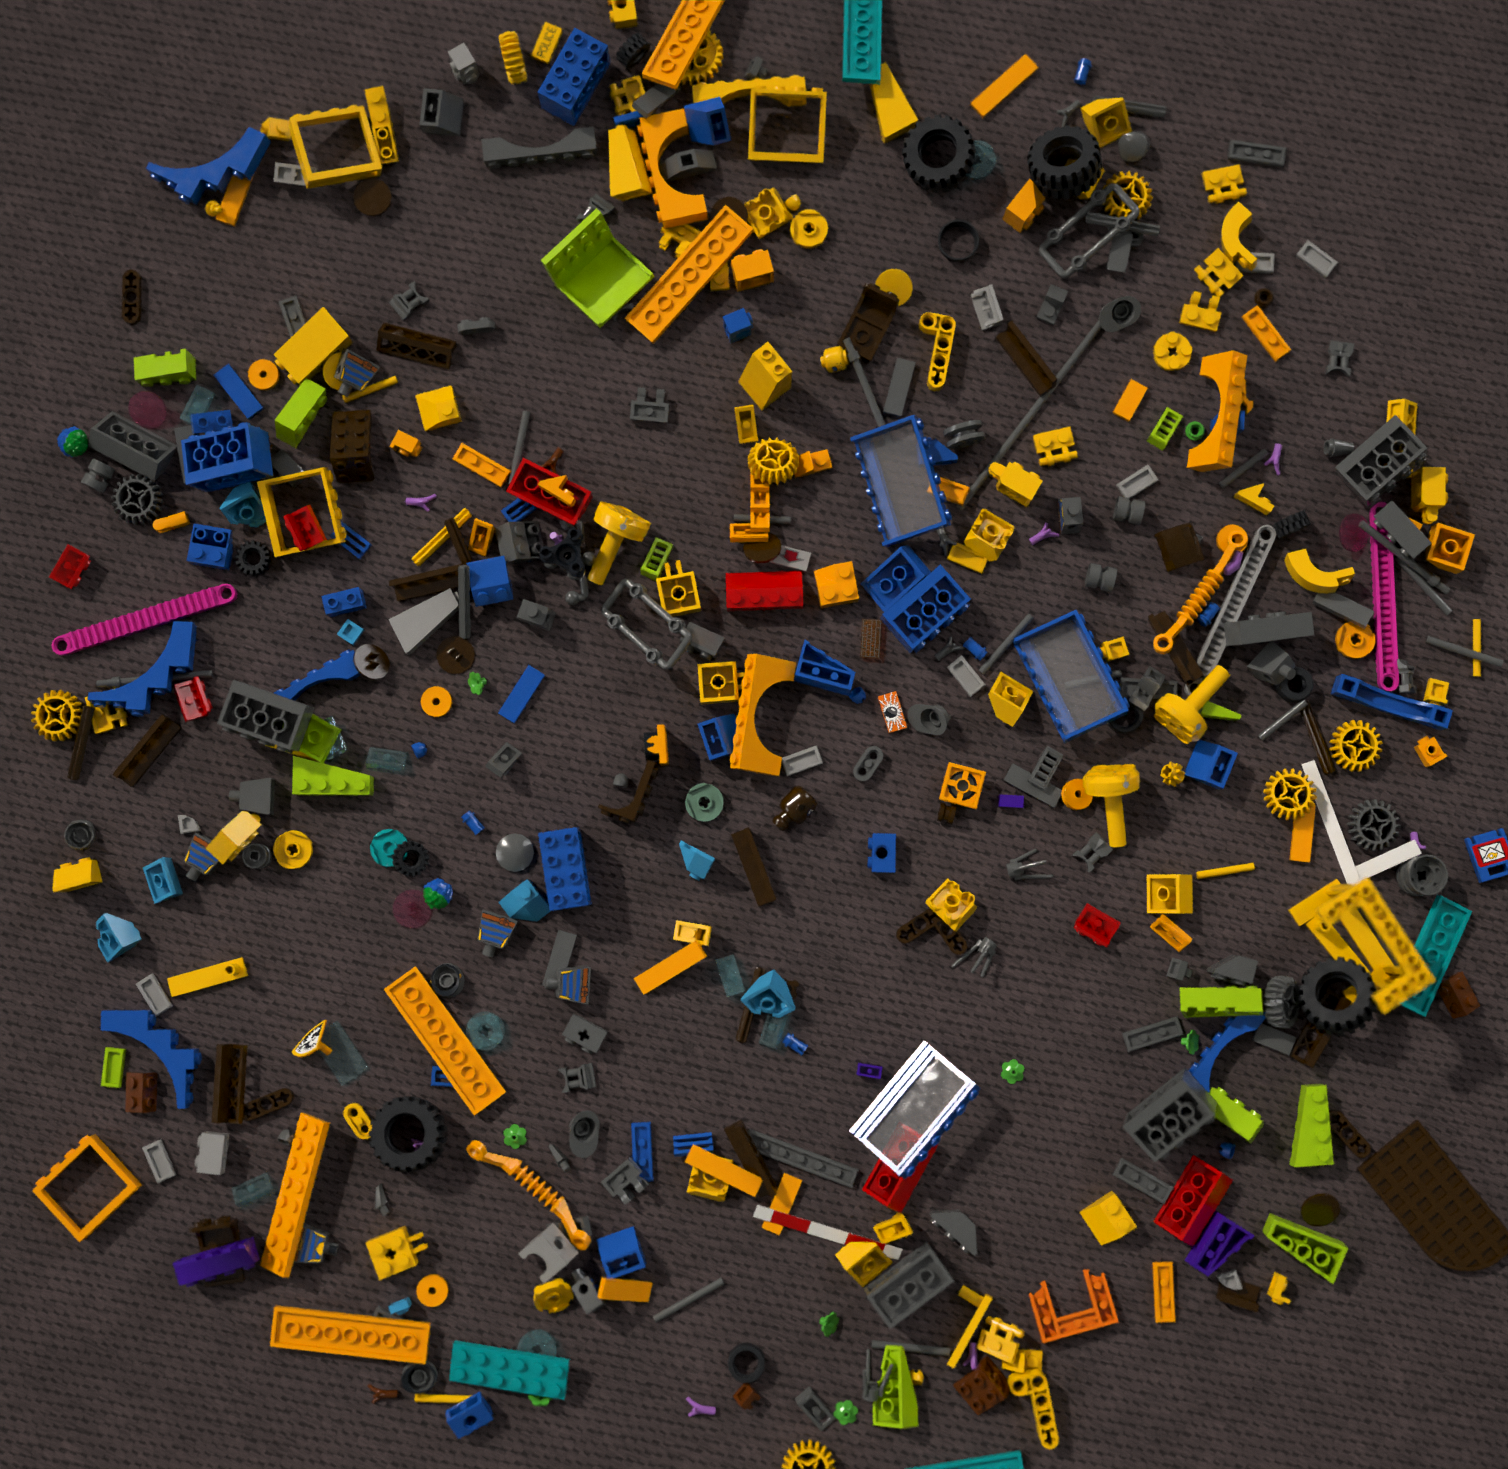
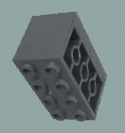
M1395 415L1335 467L1336 474L1367 507L1371 504L1375 506L1382 499L1381 496L1386 491L1390 493L1396 488V483L1401 478L1405 480L1412 473L1411 470L1416 465L1420 467L1427 461L1428 448ZM1396 450H1403V452L1396 453ZM1381 463H1388L1386 466H1381ZM1371 475L1373 478L1366 479V476Z
M233 680L217 724L222 725V730L236 734L241 732L240 736L250 740L258 738V742L272 747L278 745L276 749L292 753L293 750H300L315 708Z
M1183 1068L1126 1114L1123 1128L1154 1162L1159 1159L1164 1160L1170 1154L1169 1151L1174 1147L1176 1149L1185 1142V1138L1189 1135L1191 1137L1199 1132L1200 1126L1204 1123L1208 1125L1214 1120L1217 1102L1186 1068Z
M926 1241L867 1285L864 1290L866 1297L889 1329H891L954 1282V1280Z

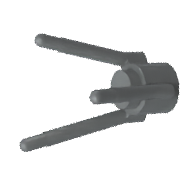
M1037 849L1011 859L1010 863L1006 864L1010 879L1053 878L1054 876L1052 874L1021 875L1024 873V869L1047 863L1046 860L1025 865L1019 862L1036 853Z
M984 937L982 941L979 939L951 967L955 968L979 947L978 952L981 955L971 969V973L975 972L984 957H988L980 975L983 978L992 957L996 953L997 945L987 937Z
M869 1348L866 1350V1369H863L862 1398L869 1402H876L878 1396H883L884 1388L894 1365L890 1364L879 1388L878 1383L870 1381Z

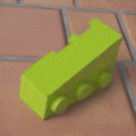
M186 348L180 349L179 354L172 355V352L168 351L165 352V356L151 354L134 357L135 381L144 387L153 386V383L171 385L172 382L177 381L181 384H189L191 380H196L195 357Z
M305 378L275 419L276 438L297 448L318 410L327 401L326 389Z
M1212 1087L1209 1094L1217 1102L1215 1119L1222 1122L1251 1144L1264 1126L1263 1121L1260 1120L1262 1116L1253 1110L1248 1112L1243 1108L1245 1105L1236 1098L1232 1101L1227 1097L1228 1093L1222 1088L1218 1087L1215 1089Z

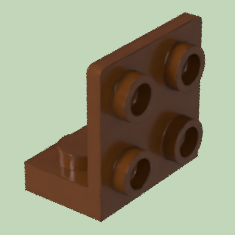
M988 1356L981 1359L975 1370L953 1384V1387L977 1415L982 1414L1006 1399L1011 1390L1007 1378Z

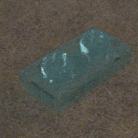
M196 385L180 419L191 424L190 415L207 412L216 394Z
M734 954L715 960L726 996L729 997L745 992Z

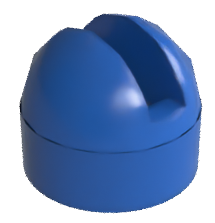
M857 687L850 692L849 697L854 703L861 704L862 699H866V694L861 687Z
M418 742L411 745L417 759L427 753L424 743Z
M1229 1142L1222 1143L1220 1147L1223 1150L1219 1149L1220 1154L1225 1158L1231 1159L1235 1152V1144Z

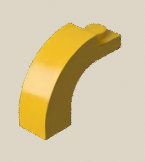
M1238 202L1224 219L1221 245L1225 256L1232 263L1238 260V263L1243 268H1248L1252 271L1257 267V258L1240 243L1238 238L1242 230L1252 222V213Z
M1306 549L1287 553L1284 559L1291 577L1303 588L1316 593H1334L1339 585L1342 586L1350 583L1355 575L1353 567L1335 572H1324L1317 569L1311 563Z

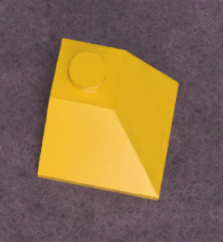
M1123 98L1098 99L1081 107L1084 123L1090 134L1096 137L1100 148L1122 137L1124 134L1132 132Z
M452 385L415 395L425 431L462 422Z
M1000 672L988 693L996 717L1013 727L1024 711L1033 691Z
M850 1242L835 1254L846 1271L862 1287L893 1263L878 1245L872 1242Z

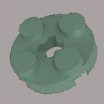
M706 783L697 784L692 787L685 801L689 815L697 821L703 822L712 821L717 818L724 804L720 790ZM702 797L710 800L707 808L699 805Z

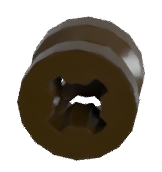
M941 802L937 821L941 822L944 820L949 824H953L956 805L947 806Z

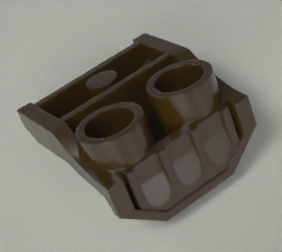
M1192 523L1178 525L1154 535L1160 547L1167 572L1205 560Z

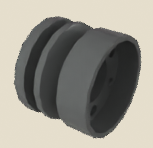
M1426 854L1415 856L1400 863L1397 868L1396 879L1399 887L1408 895L1430 896L1444 889L1448 881V871L1441 859L1434 855Z

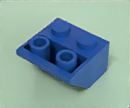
M720 96L684 106L691 141L709 145L731 141L725 108Z
M193 524L187 561L193 565L230 570L233 554L232 530Z
M734 713L698 723L710 762L729 756L733 752V737L737 726Z
M1199 740L1195 744L1184 771V776L1218 790L1224 789L1238 753L1223 746Z
M634 1226L597 1239L601 1261L607 1278H616L646 1267L647 1263Z

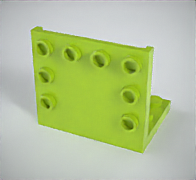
M597 208L541 259L555 286L599 328L654 278L653 273L613 237L602 213Z

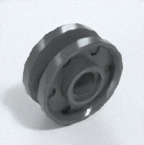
M966 421L943 431L944 437H953V439L946 443L947 448L958 449L983 441L986 438L985 432H976L983 426L982 421Z

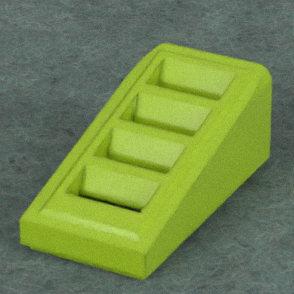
M1167 407L1147 442L1163 451L1183 416ZM1166 415L1176 420V422L1174 423L1165 418ZM1162 422H1164V423H1166L1167 425L1171 426L1172 429H1170V428H1168L1167 426L1163 425ZM1158 429L1166 432L1168 436L1158 431Z
M655 538L641 567V575L655 581L657 578H660L665 566L664 563L667 562L673 544ZM656 546L666 549V552L656 549ZM653 554H659L663 556V558L661 559L659 557L654 556ZM653 560V561L658 562V563H660V564H659V566H658V565H655V564H653V563H650V561Z
M1209 701L1198 711L1202 717L1231 721L1241 718V714Z

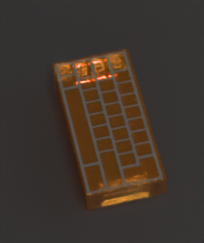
M862 619L861 658L879 659L882 620Z

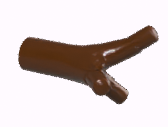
M557 447L553 455L541 467L546 468L550 466L552 472L556 474V463L564 451Z
M371 1384L367 1386L376 1393L373 1394V1404L381 1399L398 1397V1390H382L373 1387Z

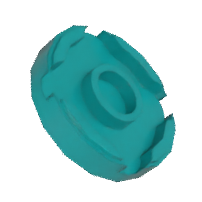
M385 829L378 832L373 837L370 845V852L374 861L381 866L394 867L392 863L393 851L397 849L398 844L407 841L406 837L398 830ZM408 852L404 855L403 861L407 857Z

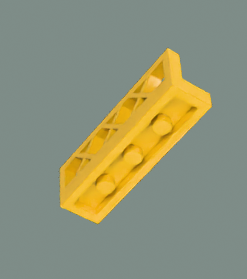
M1407 399L1388 401L1387 422L1396 415L1415 434L1417 403ZM1396 450V453L1403 452V450Z

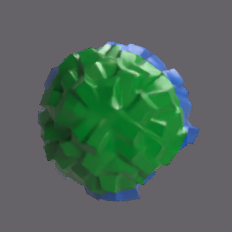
M76 426L65 428L57 437L58 446L67 457L82 455L88 448L89 441L87 435Z
M437 878L424 885L423 897L430 909H442L452 900L453 888L450 884L444 883V880Z

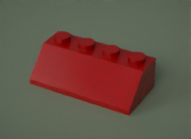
M523 458L506 492L575 526L585 513L593 497L592 492L567 480L561 490L565 488L574 494L573 497L576 503L571 508L538 486L539 481L559 477V475Z
M802 571L726 573L727 611L803 609Z
M899 1121L882 1154L894 1165L898 1166L923 1134ZM939 1144L934 1147L932 1146L928 1151L926 1159L919 1162L915 1167V1172L906 1179L900 1177L879 1158L862 1190L886 1207L901 1213Z
M1193 1155L1153 1222L1193 1247L1233 1182V1179Z

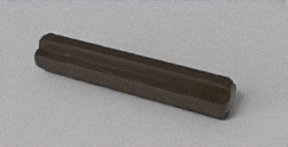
M455 518L445 520L444 524L461 564L467 565V563L473 562Z

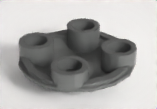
M521 834L506 835L497 845V861L508 871H522L533 860V844Z

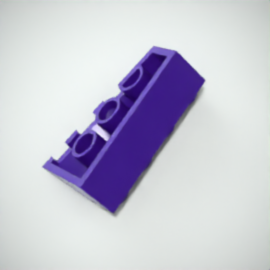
M250 1237L177 1259L173 1262L179 1286L186 1284V1287L198 1284V1280L204 1278L205 1281H210L217 1278V1275L224 1273V1276L235 1273V1269L243 1267V1270L250 1269L255 1266L254 1263L260 1260L254 1237Z

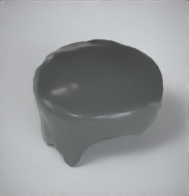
M1141 131L1124 134L1118 142L1121 158L1124 161L1131 162L1142 159L1148 153L1150 147L1148 136Z
M83 819L74 820L69 823L64 833L66 844L75 850L89 848L96 838L93 823Z

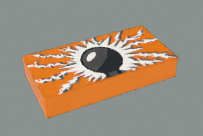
M897 692L878 696L888 733L906 729L907 725Z

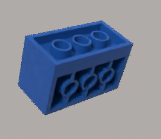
M574 28L537 92L542 109L575 126L611 63L608 45Z
M244 422L238 424L239 426L223 427L221 431H207L205 435H191L188 439L181 440L186 485L204 492H211L273 477L268 432L260 429V427Z
M940 564L884 612L880 620L909 653L913 651L917 653L925 646L927 639L931 641L941 631L939 628L942 626L946 628L953 622L956 614L960 616L970 606L968 603L971 598ZM939 597L945 598V603L940 602ZM925 609L930 610L931 615H926L924 613ZM910 622H915L917 624L916 628L911 627Z
M574 827L538 833L549 910L556 911L592 905L581 829Z

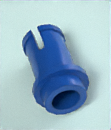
M1082 58L1077 63L1078 69L1074 82L1085 85L1089 69L1092 68L1090 60Z
M1210 602L1204 612L1198 615L1197 622L1204 627L1210 625L1212 618L1220 611V607L1214 602Z
M972 637L963 644L975 656V659L978 658L980 661L988 653L986 648L981 647Z
M469 810L461 817L463 819L462 822L466 823L476 836L485 827L474 816L475 813Z
M787 1033L782 1041L785 1047H790L801 1056L808 1047L807 1044L794 1037L793 1033Z

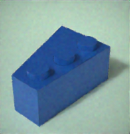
M804 640L794 681L849 696L856 672L838 660L832 659L821 649L819 650L812 646L807 640Z

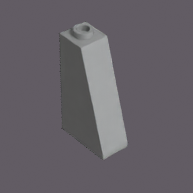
M450 588L388 619L407 655L412 654L459 610V594L457 591L453 592Z

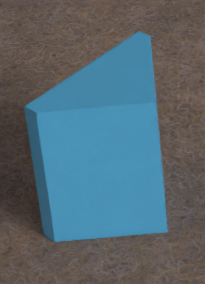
M163 857L143 867L154 904L183 894L171 858Z

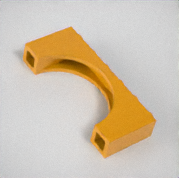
M684 109L655 114L648 118L641 117V125L637 127L639 137L644 138V142L641 143L643 154L648 156V159L645 160L646 168L652 174L649 177L651 188H655L656 194H653L655 206L659 205L660 211H656L658 222H662L663 228L666 229L708 220L703 194L688 195L674 190L664 181L659 171V162L667 146L677 138L688 134Z
M1232 350L1202 357L1200 376L1215 380L1220 391V410L1215 426L1209 436L1197 447L1189 449L1187 468L1205 472L1232 467L1248 355Z
M747 654L744 664L745 674L742 679V693L739 698V713L736 717V733L733 737L734 746L730 756V768L769 776H779L782 757L767 750L758 738L754 723L755 709L759 698L771 685L780 681H794L796 662L760 654Z

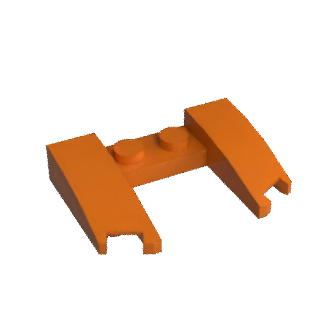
M1082 1270L1093 1308L1056 1318L1046 1281L1040 1283L1042 1287L1034 1295L1031 1292L1029 1293L1042 1343L1119 1322L1104 1273H1101L1099 1277L1089 1275V1270Z

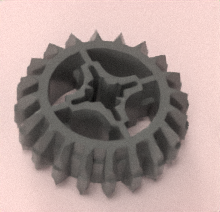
M130 474V480L123 477L124 483L117 482L119 489L114 488L113 491L116 495L111 496V499L115 500L112 503V507L116 508L114 512L120 514L119 518L121 520L125 519V522L128 524L132 522L134 525H138L140 522L142 525H145V519L152 522L151 515L158 517L155 511H161L162 508L158 504L164 503L162 499H159L163 496V493L159 492L161 487L155 485L156 481L150 480L147 476L143 477L141 474H137L136 477ZM143 485L148 489L137 491L134 489V486ZM128 491V498L124 501L125 494ZM135 494H136L137 496H139V498H138L139 504L136 503V496H135ZM151 498V502L147 507L146 502L148 499ZM135 507L141 510V513L138 514L127 512L129 508L133 509Z
M1372 799L1371 802L1365 800L1364 804H1357L1358 809H1352L1355 815L1348 816L1349 819L1353 820V822H1347V826H1352L1353 828L1348 830V833L1355 834L1351 837V840L1359 839L1356 845L1361 846L1363 844L1364 850H1367L1369 847L1371 851H1375L1376 848L1379 851L1383 850V845L1387 848L1390 847L1389 841H1396L1393 835H1399L1395 828H1400L1401 825L1396 824L1395 821L1400 820V818L1393 816L1397 811H1389L1391 805L1387 804L1384 807V801L1378 803L1377 799ZM1373 809L1381 812L1386 819H1379ZM1367 812V815H1365L1366 822L1363 825H1360V820L1363 814ZM1371 823H1381L1377 825V827L1375 828H1366L1367 826H1370ZM1388 825L1387 832L1381 839L1382 828ZM1362 831L1370 832L1375 841L1366 838Z
M1275 976L1270 979V982L1267 983V988H1265L1263 1011L1266 1013L1265 1018L1268 1024H1271L1273 1027L1290 1028L1297 1021L1299 1008H1301L1299 986L1292 977Z

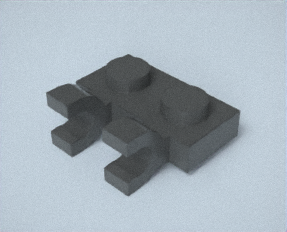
M638 387L637 401L631 400L630 420L668 424L669 403H664L665 390L657 389L656 402H646V388Z
M631 1157L601 1181L611 1196L614 1197L618 1194L625 1205L635 1197L631 1190L626 1189L629 1183L633 1184L638 1193L649 1185L644 1178L639 1176L643 1171Z

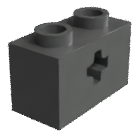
M574 1013L562 1035L565 1036V1041L573 1045L578 1043L583 1046L582 1050L592 1054L593 1052H598L608 1031ZM587 1030V1035L590 1037L582 1040V1035L579 1033L580 1031Z

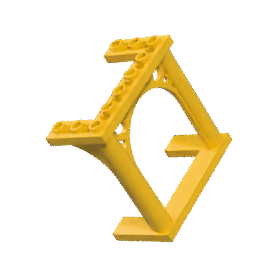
M1368 877L1355 884H1340L1338 879H1335L1288 909L1298 926L1303 925L1319 915L1326 927L1339 920L1341 921L1373 970L1370 975L1375 984L1376 993L1372 995V998L1382 1013L1390 1011L1436 981ZM1361 906L1399 966H1394L1357 908ZM1352 985L1341 991L1345 998L1352 1001L1350 1006L1357 997V991Z

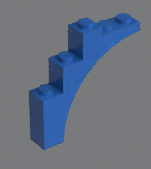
M248 127L242 138L231 150L207 164L192 168L175 169L149 162L146 170L155 181L161 182L162 180L167 182L166 185L174 189L181 201L197 205L206 187L213 192L218 190L224 193L232 176L240 180L245 178L250 181L271 141L264 133Z
M173 621L171 636L165 650L146 673L120 688L104 692H88V701L94 704L95 707L101 708L106 707V705H113L115 708H125L126 706V710L132 713V716L142 717L144 714H150L152 692L156 695H165V692L171 693L173 671L175 670L176 673L181 674L193 671L197 626L193 622Z
M152 1010L101 1011V1030L131 1036L155 1052L165 1064L172 1078L176 1091L177 1109L190 1107V1104L193 1103V1092H190V1084H193L194 1079L193 1072H190V1069H196L201 1064L202 1056L201 1053H198L199 1048L175 1049V1045H178L179 1042L176 1029H152L156 1023V1017Z

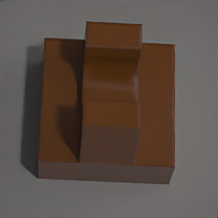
M743 1383L733 1395L736 1402L744 1410H751L753 1408L751 1403L754 1399L758 1401L761 1399L749 1383Z

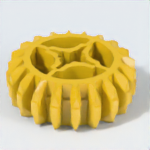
M515 31L504 32L499 35V43L507 77L511 84H519L527 80V74L518 36Z
M1123 171L1119 173V176L1114 174L1112 179L1107 180V185L1111 183L1118 185L1129 184L1128 187L1122 189L1126 194L1130 190L1128 195L1138 205L1140 213L1137 219H1140L1141 214L1145 215L1147 213V208H1150V201L1153 199L1149 195L1152 189L1147 188L1149 182L1143 183L1144 176L1140 177V179L1137 178V172L1134 176H1131L1130 171H1127L1126 175H1124ZM1134 187L1138 189L1140 195L1135 193ZM1114 191L1107 195V201L1104 204L1107 206L1104 210H1111L1109 216L1115 214L1118 218L1122 216L1127 217L1132 212L1130 209H1125L1127 205ZM1112 195L1119 200L1120 206L1115 203Z
M769 437L768 441L762 439L761 444L756 443L751 448L748 455V467L751 475H755L756 480L761 479L762 484L768 481L769 485L775 482L778 486L779 481L785 483L787 479L791 480L793 475H796L799 467V455L796 447H792L791 442L786 444L785 439L779 441L778 437L775 440H771Z
M51 690L50 695L43 693L44 699L37 698L40 704L33 705L34 708H37L36 711L31 712L32 715H36V718L31 719L32 722L37 723L33 728L39 730V735H45L47 740L51 738L52 741L57 742L59 738L60 741H65V736L71 739V732L77 734L78 731L76 726H79L78 722L81 717L79 714L82 713V709L78 708L82 703L76 702L77 697H71L70 692L64 694L63 690H58V692ZM58 700H63L65 702L63 705H60L57 708L50 705L51 703ZM71 710V719L69 721L67 714ZM45 711L48 713L46 721L44 720ZM55 712L60 713V719L55 718L57 717L55 716ZM59 723L65 726V728L59 731H52L50 729Z
M1351 720L1349 724L1344 722L1343 728L1338 726L1336 728L1338 733H1332V736L1336 739L1329 741L1331 744H1335V747H1330L1329 750H1335L1336 754H1333L1332 758H1339L1336 764L1344 762L1342 768L1346 769L1349 766V771L1351 772L1355 768L1357 772H1360L1362 768L1365 770L1369 769V764L1375 765L1374 759H1380L1376 752H1382L1378 745L1383 743L1376 739L1380 737V734H1373L1376 728L1369 729L1370 723L1363 725L1362 720H1359L1357 724L1355 720ZM1355 730V735L1352 736L1350 741H1343L1344 736L1349 731ZM1363 734L1368 738L1370 744L1364 742ZM1356 743V745L1363 748L1356 749L1355 746L1350 744ZM1342 747L1346 748L1349 751V757H1351V759H1349L1345 755ZM1362 751H1369L1364 760L1357 761V757H1360Z
M1283 769L1282 774L1277 771L1275 773L1276 777L1270 776L1271 782H1266L1265 784L1269 789L1263 790V793L1268 795L1263 798L1264 801H1270L1266 807L1270 808L1273 806L1271 813L1274 814L1278 811V818H1281L1284 814L1285 820H1289L1290 815H1292L1293 820H1297V814L1303 818L1305 816L1304 812L1310 813L1309 807H1314L1315 805L1311 800H1316L1317 798L1316 795L1311 794L1316 792V788H1310L1314 782L1306 781L1309 777L1308 775H1305L1304 778L1301 777L1302 771H1299L1297 775L1294 774L1295 769H1291L1290 774H1288L1287 769ZM1288 780H1289V781H1294V782L1298 783L1299 785H1298V786H1292V785L1289 784V782H1286V781H1288ZM1280 783L1282 794L1275 798V786ZM1288 791L1294 793L1292 798L1285 796ZM1304 791L1305 802L1300 806L1298 795ZM1284 802L1289 803L1294 808H1286L1280 804Z
M801 1440V1447H798L796 1443L793 1444L795 1451L788 1449L787 1453L790 1456L786 1455L783 1457L784 1461L787 1462L782 1464L783 1469H792L794 1461L798 1462L801 1469H805L804 1465H812V1469H817L816 1466L820 1458L825 1464V1469H835L832 1466L835 1463L834 1458H829L832 1455L831 1451L825 1452V1445L819 1449V1441H816L815 1445L812 1446V1440H808V1445L805 1446L804 1441ZM804 1453H814L810 1458L800 1456Z

